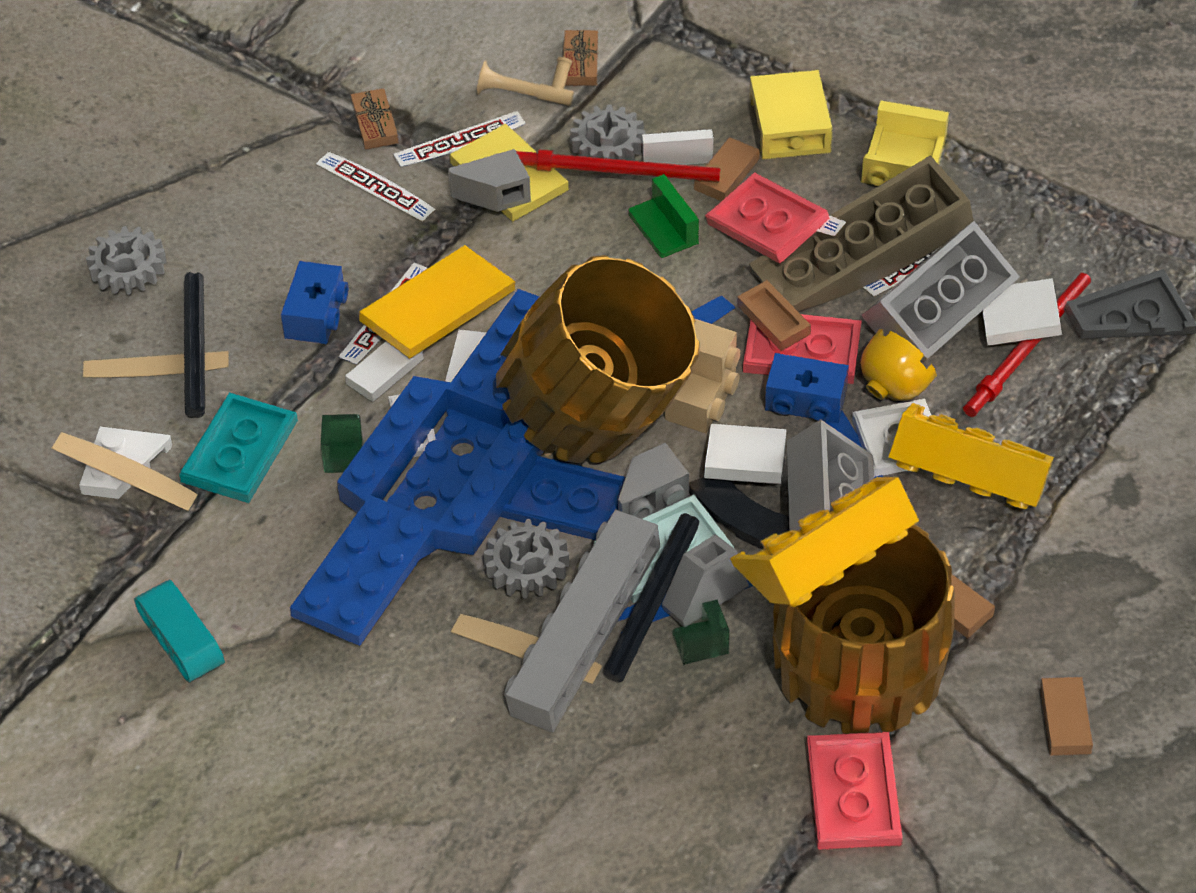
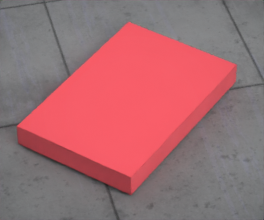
M755 172L705 215L708 225L779 264L830 219L826 209Z
M801 314L811 324V334L782 351L750 320L743 373L769 375L774 355L779 353L849 365L848 384H854L862 320Z
M889 732L807 736V753L818 850L902 846V831Z

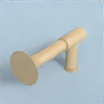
M565 57L557 58L558 63L552 86L531 83L497 74L488 67L485 60L478 79L477 95L485 89L498 88L571 106L574 91L566 90L564 87L572 60Z

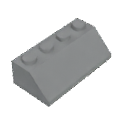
M973 221L952 236L861 316L875 333L879 329H883L884 336L892 331L908 340L924 354L921 360L925 361L1020 276L975 221Z
M821 419L787 440L790 531L799 530L800 527L797 521L809 514L821 510L833 511L831 502L874 479L873 455Z

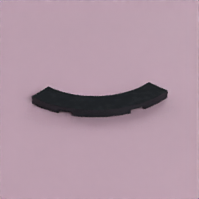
M702 477L689 482V494L697 497L716 523L720 522L734 531L737 538L764 549L761 543L762 540L775 533L780 535L790 531L789 516L774 512L753 501L730 480L706 479Z

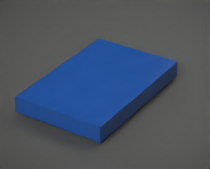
M538 456L535 466L512 499L511 497L503 507L500 517L525 523L526 519H530L532 525L538 526L541 522H546L547 529H558L559 532L596 540L601 524L608 522L615 509L618 510V498L626 477Z

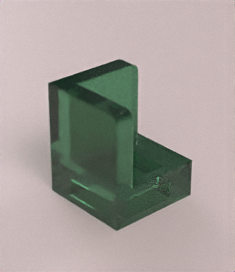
M359 414L322 415L321 451L325 473H343L364 445L361 417Z
M718 599L702 603V622L673 629L672 637L683 665L729 654L730 630Z

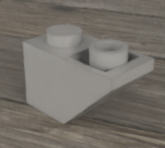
M515 149L448 168L452 198L497 212L531 202L530 177Z
M666 442L632 458L618 498L619 511L643 519L689 497V473Z
M715 534L683 554L662 603L664 611L686 627L749 586L747 579L733 566L730 560L731 557L738 554L737 550Z

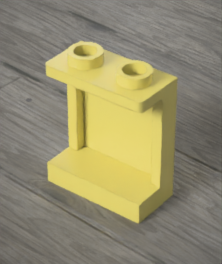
M819 70L750 76V103L755 107L760 130V152L762 159L831 153L832 125Z
M880 100L877 112V125L868 154H865L863 158L861 183L880 186L930 155L939 164L947 136L949 112Z

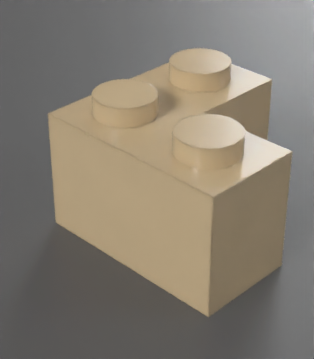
M695 319L696 338L700 342L699 357L690 369L691 375L665 410V420L707 434L713 421L721 419L727 395H733L737 389L740 374L736 373V366L740 358V349L736 348L737 332Z

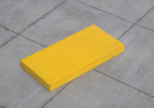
M464 245L359 312V321L410 359L515 291V281Z

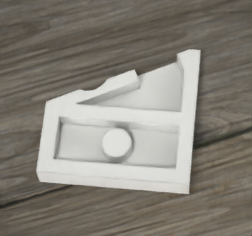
M108 427L99 428L94 442L96 445L123 455L148 468H151L149 462L159 452L167 453L172 447L170 435ZM86 465L79 484L81 494L115 499H119L131 487L130 484L89 465Z

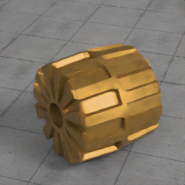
M601 255L590 257L584 264L579 266L576 264L571 265L531 306L501 353V356L507 359L496 373V387L508 389L510 399L502 404L506 415L511 423L521 419L524 420L529 426L524 437L541 451H544L550 444L557 446L556 457L561 460L580 464L587 457H589L591 462L595 463L604 462L616 457L663 414L691 375L690 369L699 357L700 342L696 338L694 327L696 321L690 308L684 304L676 293L675 287L664 277H659L645 268L643 264L631 259L621 260Z
M916 524L906 529L908 534L903 539L891 544H883L875 549L876 555L869 561L859 565L852 564L843 570L845 575L837 582L826 586L820 585L811 591L812 597L803 604L790 607L789 604L774 603L775 669L781 668L782 692L790 704L797 698L803 700L808 705L805 717L825 728L830 719L841 721V732L844 734L869 733L870 725L879 723L883 732H892L910 724L912 711L920 715L928 710L938 695L954 633L955 591L952 586V567L946 553L939 551L929 539V534Z

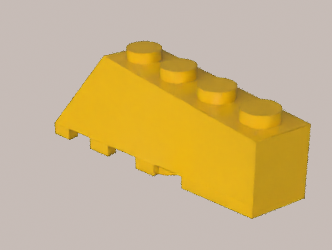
M912 403L902 414L888 457L897 460L896 465L898 467L913 472H918L919 468L933 472L932 477L948 484H954L955 480L970 485L969 490L979 495L990 497L992 493L1007 497L1006 502L1018 508L1028 509L1029 505L1036 507L1039 503L1054 457L1011 440H1002L1000 445L994 442L995 436L990 434V432L977 427H967L964 431L958 428L959 425L955 422L956 419L943 414H939V416L930 415L928 417L923 415L925 407Z
M876 477L831 502L833 511L821 510L809 514L797 521L800 527L799 530H791L780 535L775 533L761 541L764 547L761 551L753 555H746L742 551L731 557L730 560L733 566L770 603L789 604L790 607H795L808 601L812 597L811 591L820 585L826 586L840 580L845 575L843 570L852 564L859 565L872 559L876 555L875 549L883 544H891L903 539L908 534L906 529L917 523L919 519L899 477Z

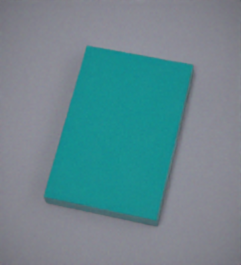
M229 392L180 471V482L250 503L298 422L297 412Z

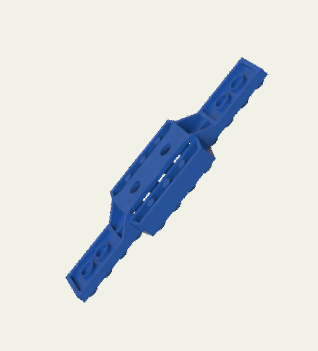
M517 289L452 382L417 376L412 377L337 480L340 501L357 512V514L290 606L291 617L360 646L420 559L437 549L469 555L476 553L501 516L503 507L511 497L512 499L535 466L537 457L541 456L544 452L524 437L529 426L523 419L511 423L502 407V404L510 399L508 389L496 387V373L507 359L501 356V353L539 296ZM446 412L447 417L435 435L436 440L430 441L426 445L425 451L414 466L408 470L406 477L387 501H384V497L414 457L420 445L424 443L431 429H434ZM460 443L470 444L474 448L471 453L462 456L453 453L452 449ZM422 496H430L437 501L433 507L420 509L415 506V501Z

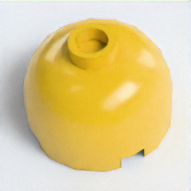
M879 329L862 353L860 362L863 376L868 381L866 385L867 390L880 400H884L885 397L893 401H909L914 399L930 385L937 374L932 364L926 369L920 362L924 354L919 349L892 331L884 336L883 329Z

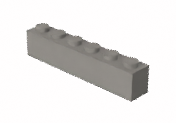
M616 509L609 521L601 524L596 535V543L590 552L583 554L580 560L576 577L572 583L568 582L564 586L560 596V604L554 613L547 615L542 626L541 636L536 644H531L524 655L522 668L517 676L513 675L506 685L504 696L507 700L510 716L552 733L555 731L660 549L657 524Z

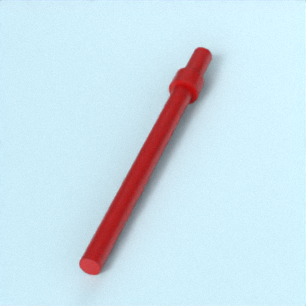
M539 149L538 153L516 151L523 166H535L540 171H552V168L653 177L665 174L667 178L720 182L721 168L560 155L554 154L553 150Z
M1080 273L1056 300L1059 318L1065 313L1066 302L1078 298L1091 283V278L1088 274ZM1043 338L1020 341L992 375H986L976 386V393L963 407L965 414L975 417L987 402L994 401L1002 392L1004 382Z

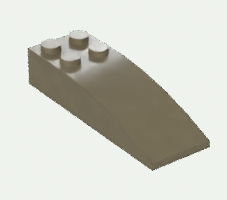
M930 155L831 214L830 216L846 222L836 236L816 231L782 263L779 264L762 255L749 263V266L761 283L768 280L797 311H801L857 291L899 271L941 247L952 236L974 221L971 203L968 197Z

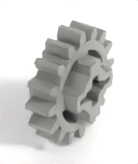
M608 104L606 110L602 111L598 106H594V113L590 114L583 111L581 112L582 120H573V128L570 129V143H572V152L579 153V156L635 161L634 154H642V135L645 134L643 120L637 121V113L635 112L626 115L625 107L623 106L617 111L613 110L611 104Z
M123 226L121 233L118 234L112 229L108 230V238L105 239L98 236L96 238L98 246H89L90 256L86 257L91 280L93 282L98 281L99 288L102 290L110 286L112 294H116L120 288L125 289L127 295L131 294L133 287H138L139 290L144 291V283L156 284V274H164L165 272L163 264H166L167 260L161 239H155L152 231L143 235L141 227L135 228L133 232H128L127 227Z
M526 519L524 526L519 527L515 521L510 522L511 530L506 531L499 527L497 529V539L489 538L487 540L488 550H484L486 575L488 578L494 579V587L496 589L506 585L507 595L509 596L516 590H520L522 597L527 598L529 591L535 590L536 594L540 597L543 596V587L548 586L555 590L557 588V578H566V567H569L566 539L559 540L558 529L547 532L546 522H541L538 527H532L531 520Z

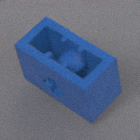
M299 261L281 312L285 339L322 344L328 343L331 331L337 330L339 325L340 304H345L348 298L349 285L348 282L343 280L342 266Z
M775 353L766 384L765 410L783 415L789 414L812 418L818 421L821 419L822 421L839 423L847 392L849 365Z

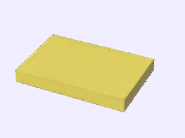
M505 123L451 153L450 163L453 166H458L512 149L525 152L536 151ZM524 166L530 177L531 202L508 208L501 212L513 222L568 191V181L554 168H552V171H540L535 166Z

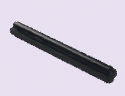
M188 272L184 276L185 414L188 417L195 416L198 418L205 414L204 276L199 272Z
M688 513L680 515L605 666L604 675L608 679L618 683L624 680L670 587L683 554L687 552L700 523L696 517Z

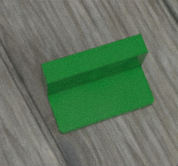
M665 174L653 178L652 199L630 207L628 213L659 257L665 258L699 244V218Z

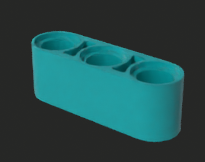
M169 579L134 598L136 608L142 620L188 683L225 663L218 643L172 580Z

